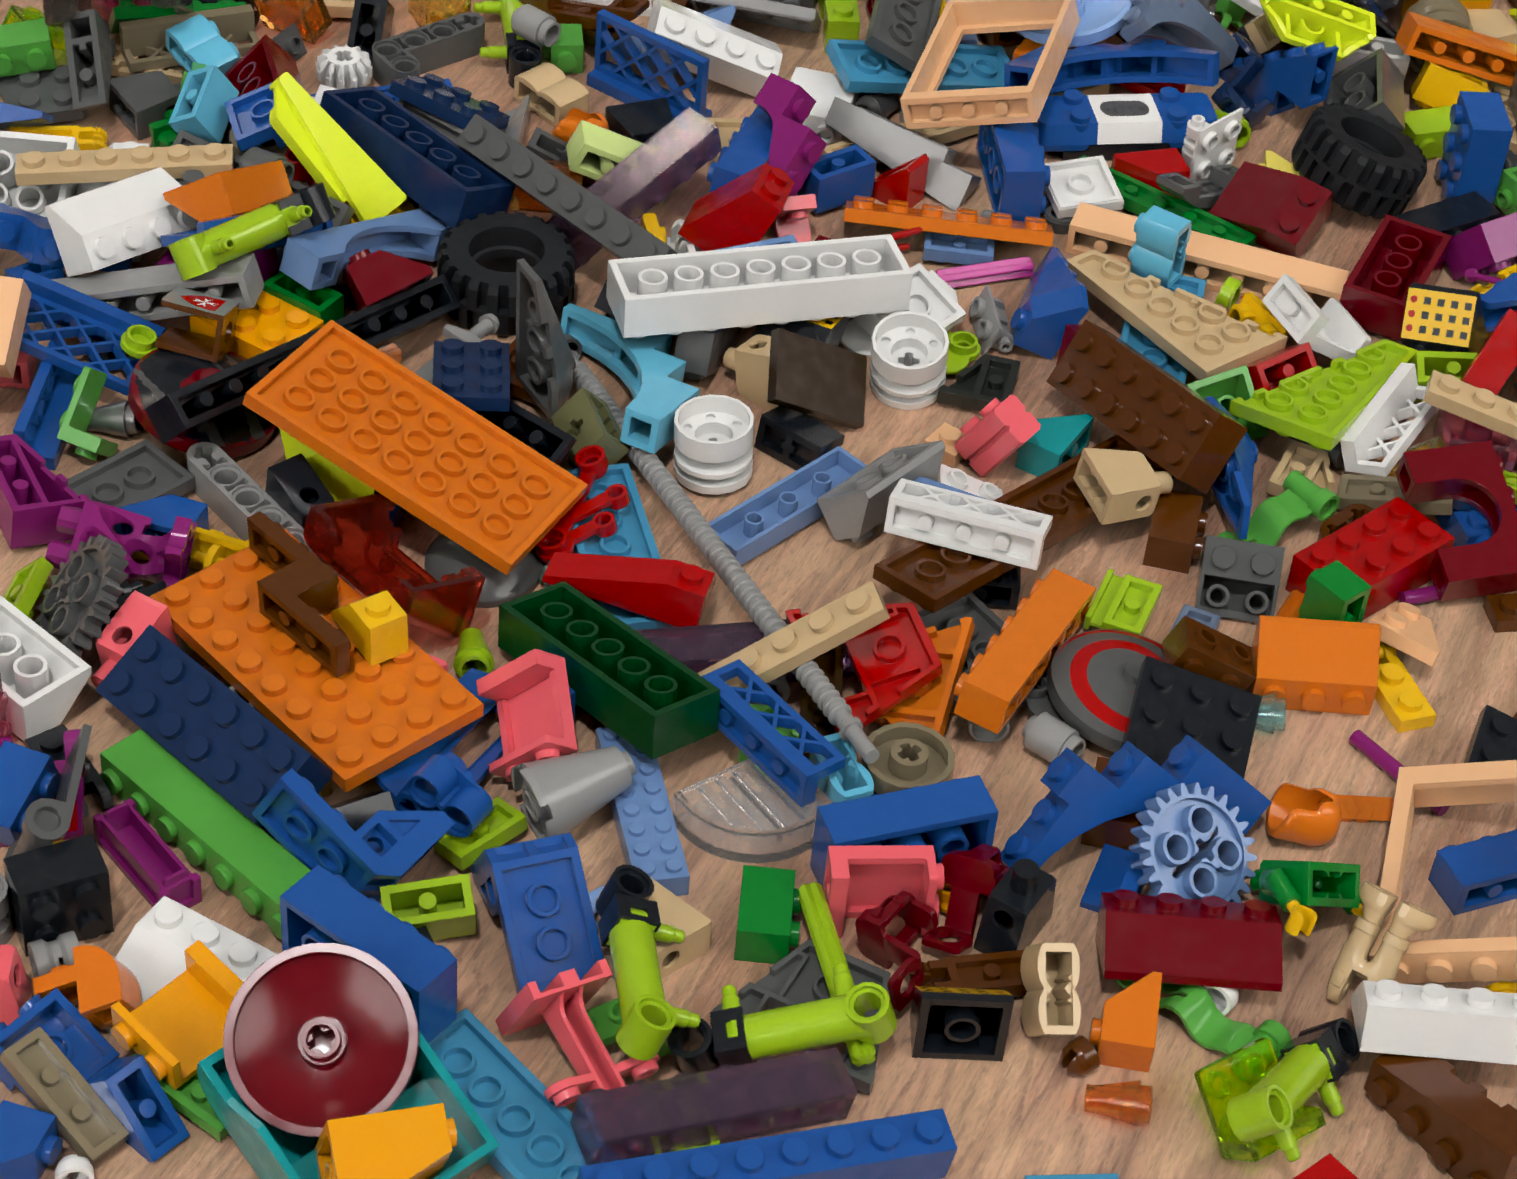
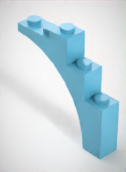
M571 303L563 307L560 324L563 333L576 338L581 343L583 352L602 362L617 374L632 394L633 400L625 409L620 441L649 453H656L674 438L675 411L682 403L698 397L700 392L699 388L683 383L686 361L670 355L673 335H651L640 339L623 338L616 320Z

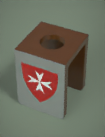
M179 286L175 287L161 299V306L217 320L216 335L213 338L170 327L156 339L155 347L218 363L233 349L240 302Z

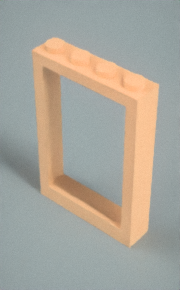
M948 0L900 98L906 129L1037 122L1080 22L1076 0ZM1052 29L1027 86L937 91L963 35Z
M1517 760L1399 767L1380 884L1381 888L1398 896V900L1393 910L1381 924L1382 929L1378 937L1375 938L1369 953L1370 960L1373 959L1381 945L1386 930H1389L1394 913L1401 900L1414 809L1419 807L1517 802ZM1517 936L1410 941L1411 943L1402 956L1399 969L1394 978V981L1401 984L1517 980Z

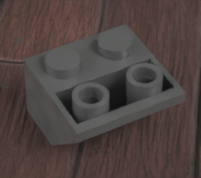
M1207 535L1203 539L1195 608L1224 618L1258 623L1259 615L1274 616L1285 548Z

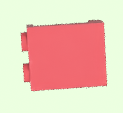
M534 648L476 680L478 696L494 700L497 703L503 757L489 764L490 774L505 777L507 781L512 782L511 769L516 765L569 755L578 750L564 657Z
M934 845L828 846L823 891L839 938H842L845 918H858L864 910L879 907L888 897L898 895L903 890L913 894L918 901L932 907L937 913V918H939V896L936 891L943 890L944 866L943 863H936ZM920 928V936L926 934L929 930Z

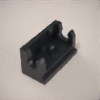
M778 406L761 415L754 447L797 471L837 446L843 445L845 435L807 414Z

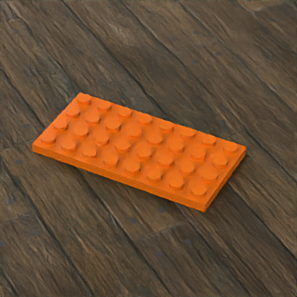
M333 320L326 323L247 391L242 403L506 576L581 499L588 486L587 483Z
M285 529V531H286L291 537H293L296 541H298L299 543H301L299 540H297L291 533H289V532ZM249 546L149 596L168 606L174 632L269 721L333 772L331 779L345 793L484 716V704L409 637V652L374 666L367 662L350 640L351 670L338 678L335 677L260 613L257 581L276 572V570L255 554ZM338 576V605L321 615L333 627L341 629L332 618V610L361 600L363 597Z

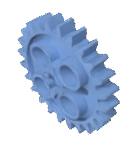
M1198 782L1189 785L1180 783L1157 791L1155 798L1144 802L1147 810L1136 814L1142 826L1132 828L1130 831L1135 837L1139 838V843L1129 846V850L1139 854L1140 860L1132 863L1131 867L1143 870L1144 875L1140 877L1137 884L1150 885L1151 889L1147 896H1158L1160 893H1174L1182 898L1199 900L1206 896H1216L1223 898L1227 902L1242 903L1239 895L1250 893L1251 889L1244 880L1255 877L1256 873L1247 867V862L1257 860V856L1247 852L1246 846L1251 845L1255 840L1251 837H1244L1242 832L1249 823L1248 821L1239 823L1236 821L1235 818L1240 808L1236 806L1227 809L1228 796L1226 794L1214 797L1215 792L1212 786L1201 789Z

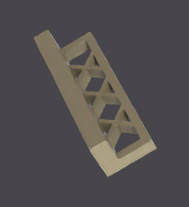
M251 4L119 22L121 53L130 73L180 66L166 48L165 30L197 14L203 15L208 21L212 20L217 25L220 36L237 47L240 57L244 56L259 41L255 32L254 10ZM247 40H249V42H250V43H246V44H237V43H235V42L247 41ZM136 56H149V58L134 59Z

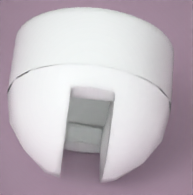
M1203 986L1212 997L1217 1009L1224 1016L1236 1006L1239 998L1238 989Z
M76 1154L63 1157L57 1163L54 1173L55 1179H69L66 1177L72 1172L71 1179H95L94 1169L89 1159L77 1156Z

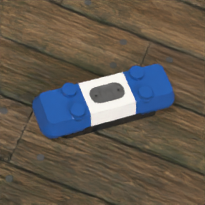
M1163 87L1160 89V93L1083 95L1079 90L1067 89L1064 91L1063 96H1048L1037 122H1033V126H1037L1039 130V146H1043L1044 151L1047 152L1058 151L1061 161L1079 159L1083 155L1087 157L1103 155L1105 161H1112L1113 154L1168 148H1177L1182 155L1188 120L1192 119L1193 115H1201L1205 118V122L1211 124L1217 121L1218 118L1209 97L1200 92L1179 93L1176 88Z

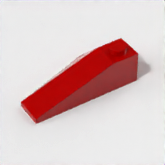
M554 552L543 575L542 582L554 585L565 581L587 597L695 633L714 587L716 576L714 572L678 560Z

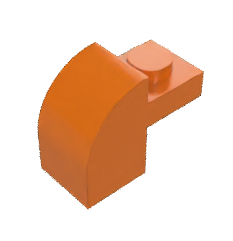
M93 945L72 947L74 964L56 966L49 973L32 978L34 995L39 994L44 998L57 988L72 1005L79 1004L80 1014L101 1030L113 1026L110 1006L117 1001L129 1012H132L142 1004L140 986L133 972L107 951Z

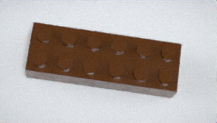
M1086 319L1046 381L1178 480L1206 494L1248 430L1245 426L1114 334Z

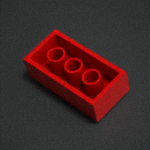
M1397 496L1294 554L1285 589L1288 592L1298 590L1301 593H1305L1308 576L1315 569L1323 568L1338 560L1372 586L1363 617L1364 620L1397 601L1400 592L1417 589L1431 581L1429 567L1437 549L1453 547L1455 537Z

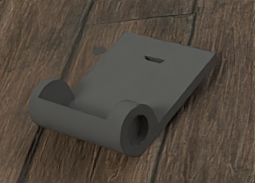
M83 724L62 768L56 798H41L28 806L22 818L20 838L11 844L5 858L63 841L70 826L81 777L86 778L91 764L84 761L92 726Z

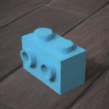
M215 65L190 71L186 76L168 124L177 134L181 129L207 142L221 143L229 121L224 102L238 97L239 91Z

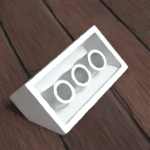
M654 0L647 30L708 58V79L756 97L771 73L779 74L783 53L776 43L671 1ZM644 46L642 47L641 53L646 51ZM660 48L657 49L665 62L673 64L666 51ZM685 61L684 63L688 70L697 74L698 66Z
M159 167L44 206L67 276L72 277L94 272L162 247L161 235L197 229L196 222L199 221L164 199V192L181 187L182 185L163 168Z
M0 595V722L24 741L62 723L90 677L92 669L90 665Z
M1383 979L1379 981L1363 980L1351 995L1350 1002L1359 1050L1362 1052L1517 1065V993L1493 992L1481 987L1471 989L1447 988L1435 983L1425 985L1401 984L1394 980Z

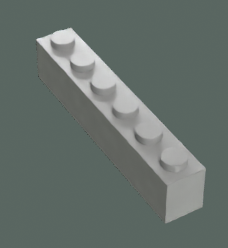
M254 253L241 256L218 266L212 271L182 281L175 263L52 279L55 282L147 321L194 315L161 306V299L177 286L240 302L239 309L254 308L265 286ZM41 322L42 328L46 329L43 322ZM54 323L57 328L63 327L61 325Z

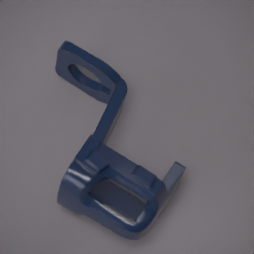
M1235 32L1232 36L1251 59L1231 83L1225 81L1211 98L1221 111L1227 113L1242 107L1244 109V119L1248 121L1250 128H1253L1265 119L1275 108V104L1271 100L1265 99L1255 106L1244 92V89L1263 68L1264 59L1247 38Z

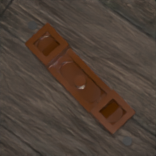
M519 0L522 4H531L554 16L560 24H581L583 29H596L597 12L602 9L632 21L650 7L649 0H614L609 6L572 0Z

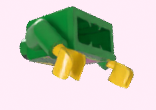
M1263 860L1260 864V869L1254 871L1256 876L1250 879L1251 889L1255 894L1259 895V900L1269 904H1279L1284 912H1290L1284 928L1292 936H1298L1301 930L1307 937H1310L1317 921V913L1307 906L1342 907L1348 915L1363 916V902L1359 896V864Z

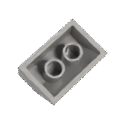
M943 440L892 448L816 499L834 540L851 539L852 542H859L874 533L872 528L885 524L889 496L901 478L913 481L921 476L937 481L945 451Z

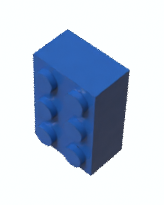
M1460 91L1457 104H1453L1450 110L1451 127L1449 132H1445L1443 137L1444 153L1442 160H1438L1436 164V179L1441 182L1443 199H1450L1476 191L1493 205L1513 129L1500 93Z

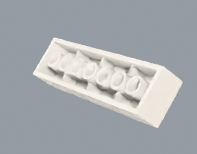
M885 234L608 260L606 298L623 338L640 339L651 335H678L682 332L702 330L710 332L723 328H750L754 325L775 323L782 325L794 321H821L825 318H853L865 314H891L896 311L909 310L913 273L892 235Z

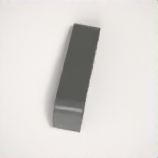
M465 12L374 43L372 46L373 79L380 86L391 85L392 80L406 79L408 75L420 77L423 73L479 55L480 48L485 45V18L479 13Z

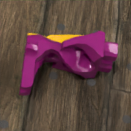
M86 499L83 509L61 506L56 529L57 531L74 535L72 544L51 539L45 559L54 568L60 570L61 561L64 563L68 562L71 550L77 552L81 541L87 543L91 535L96 538L100 534L121 544L122 549L127 552L124 559L129 561V564L123 571L128 574L127 581L129 579H144L158 583L164 580L167 587L186 578L192 556L197 523L193 522L190 518L176 516L173 529L163 536L145 535V530L151 526L152 518ZM123 523L131 525L133 532L125 535L117 534L113 531V527L116 524ZM133 559L148 560L149 562L147 564H138Z

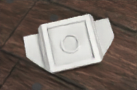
M920 262L911 267L910 269L913 273L909 310L906 311L927 314L938 320L946 331L962 322L967 313L958 304L956 290L942 280L933 270L928 272ZM896 312L891 314H865L854 317L848 322L840 343L849 351L871 358V338L875 326L883 318Z

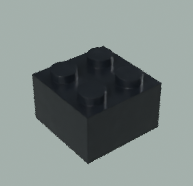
M92 833L3 858L5 878L9 887L13 927L26 957L29 956L27 943L39 939L46 942L57 939L59 934L72 930L75 932L78 942L114 932L109 872Z

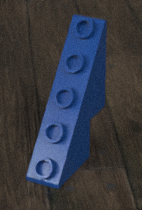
M1325 42L1306 46V51H1304L1303 46L1285 50L1284 54L1282 49L1264 55L1260 54L1264 59V66L1244 89V92L1256 106L1265 99L1271 100L1275 104V108L1268 114L1270 117L1295 108V104L1304 109L1326 101L1337 57V46L1326 47ZM1248 56L1243 59L1242 57L1234 58L1233 63L1219 71V77L1231 83L1251 57Z

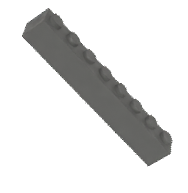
M478 114L473 116L455 142L463 149L516 185V188L618 259L678 254L663 241Z

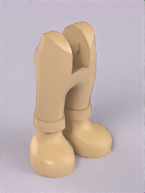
M1364 881L1359 889V896L1364 905L1363 916L1357 917L1354 923L1355 927L1336 959L1329 978L1326 998L1339 1004L1349 990L1355 975L1366 981L1394 980L1402 956L1411 943L1407 939L1417 931H1432L1439 918L1412 903L1400 900L1389 930H1386L1382 943L1373 959L1368 961V955L1375 938L1378 937L1382 929L1381 924L1393 910L1398 896L1373 883Z

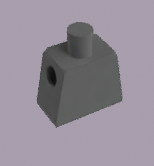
M158 70L112 78L110 80L109 108L138 141L151 136L149 123L163 120L164 112L174 109L181 92L179 91L181 83L174 84L162 71Z

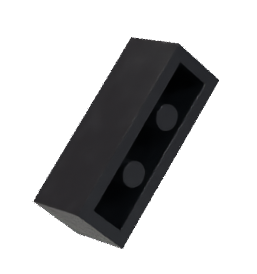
M1473 191L1400 213L1395 217L1452 235L1453 237L1477 225L1500 218L1501 212L1480 194Z

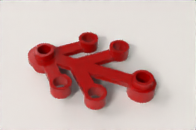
M585 446L576 453L575 461L580 473L578 478L587 483L588 486L581 499L535 546L537 557L542 562L548 563L554 552L572 553L576 544L595 534L598 537L605 538L612 536L617 531L618 525L614 514L609 511H599L606 507L613 510L625 508L630 502L625 485L613 484L605 492L585 502L594 481L602 478L607 472L609 463L606 453L601 446ZM597 513L592 518V521L572 530L575 523Z

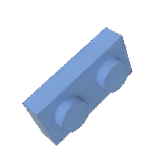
M926 231L923 260L963 265L991 262L994 258L995 240Z

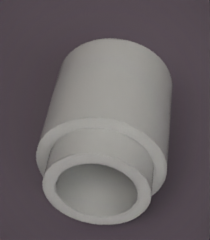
M531 4L522 5L512 14L511 23L514 34L539 47H551L557 42L561 33V25L554 16Z
M1047 712L1030 717L1022 731V736L1025 737L1024 747L1050 763L1060 756L1066 747L1080 758L1086 747V741L1080 738L1079 731Z

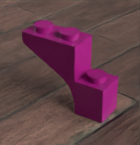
M771 73L753 102L771 117L773 122L768 164L772 167L781 168L795 182L789 196H795L802 188L815 163L820 159L827 143L811 128L802 125L817 101L800 85Z

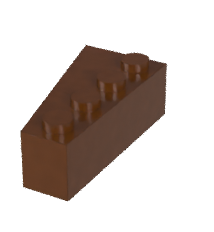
M1383 1054L1373 1060L1364 1090L1377 1105L1381 1106L1401 1126L1405 1134L1412 1137L1432 1157L1438 1167L1444 1169L1453 1179H1517V1109L1510 1104L1500 1107L1487 1098V1089L1475 1080L1466 1083L1458 1078L1456 1067L1442 1058Z

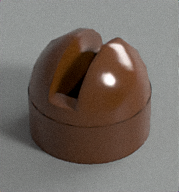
M1082 1035L1067 1043L1061 1052V1064L1067 1068L1068 1073L1071 1075L1083 1076L1100 1067V1059L1095 1048Z

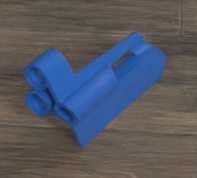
M470 668L458 682L484 704V716L373 777L384 791L390 790L392 799L395 802L396 811H444L455 822L446 834L458 838L469 836L493 812L495 806L493 807L489 794L479 783L489 773V764L503 756L501 735L468 769L463 760L454 754L457 745L491 711H495L498 714L496 701L480 697L477 692L476 680L489 673Z

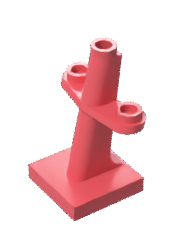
M606 959L598 960L581 980L575 968L558 973L542 993L535 981L527 983L495 1021L502 1037L547 1023L578 1075L565 1078L549 1086L543 1092L549 1102L553 1101L556 1108H560L575 1102L582 1096L581 1093L588 1091L614 1133L619 1145L629 1143L642 1136L645 1132L641 1124L645 1120L622 1078L632 1075L634 1081H639L653 1075L660 1069L657 1064L660 1057L657 1054L648 1061L637 1060L631 1057L617 1064H614L585 1009V1005L613 975Z

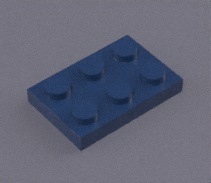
M427 73L424 77L408 75L406 79L392 80L388 92L462 129L467 126L475 114H478L498 129H506L510 118L509 115L499 111L500 107L497 104L486 100L478 101L471 97L472 93L460 87L451 88L444 84L443 78Z
M454 338L434 341L433 385L473 411L510 412L509 343H501L492 339L481 342H463Z

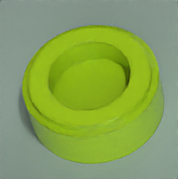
M1229 276L1221 287L1215 303L1225 306L1230 311L1232 305L1237 302L1243 287L1242 281Z

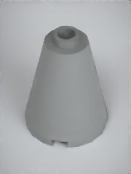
M616 746L521 763L511 769L514 791L523 790L524 803L520 805L522 813L527 816V823L537 839L569 833L632 785V775L636 774L635 765L627 751L621 752Z

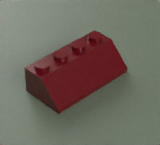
M1119 889L1114 891V893L1101 892L1095 941L1104 978L1138 981L1155 971L1162 973L1161 983L1282 992V922L1276 905H1270L1265 901L1256 899L1247 900L1245 903L1227 902L1223 898L1216 896H1206L1201 900L1186 899L1174 893H1160L1158 896L1139 895L1137 892L1127 889Z

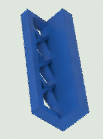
M50 340L47 348L57 346L53 340ZM42 360L13 429V434H17L46 460L45 467L55 471L66 441L57 438L60 430L59 421L62 414L68 409L73 396V385L79 375Z
M740 659L701 676L721 690L718 729L801 808L815 802L819 779L845 767L846 757ZM737 676L748 688L732 687L725 681ZM750 702L766 704L774 710V713L756 711L749 704ZM776 727L794 729L801 735V738L783 736L776 730ZM803 752L821 754L827 760L814 765L803 755Z

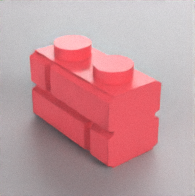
M1010 394L1002 402L995 397L979 411L983 417L982 420L975 415L959 429L963 436L955 442L954 448L965 460H970L969 465L980 477L988 475L1041 429V424L1030 412L1025 411L1026 407L1015 395Z

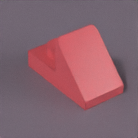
M815 194L788 196L781 212L770 226L775 238L794 235L797 242L811 241L808 214L817 208Z

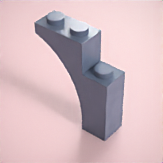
M1130 0L1133 6L1124 15V23L1120 31V35L1127 43L1137 38L1148 37L1166 40V43L1170 45L1219 51V71L1233 63L1239 46L1238 42L1198 0Z

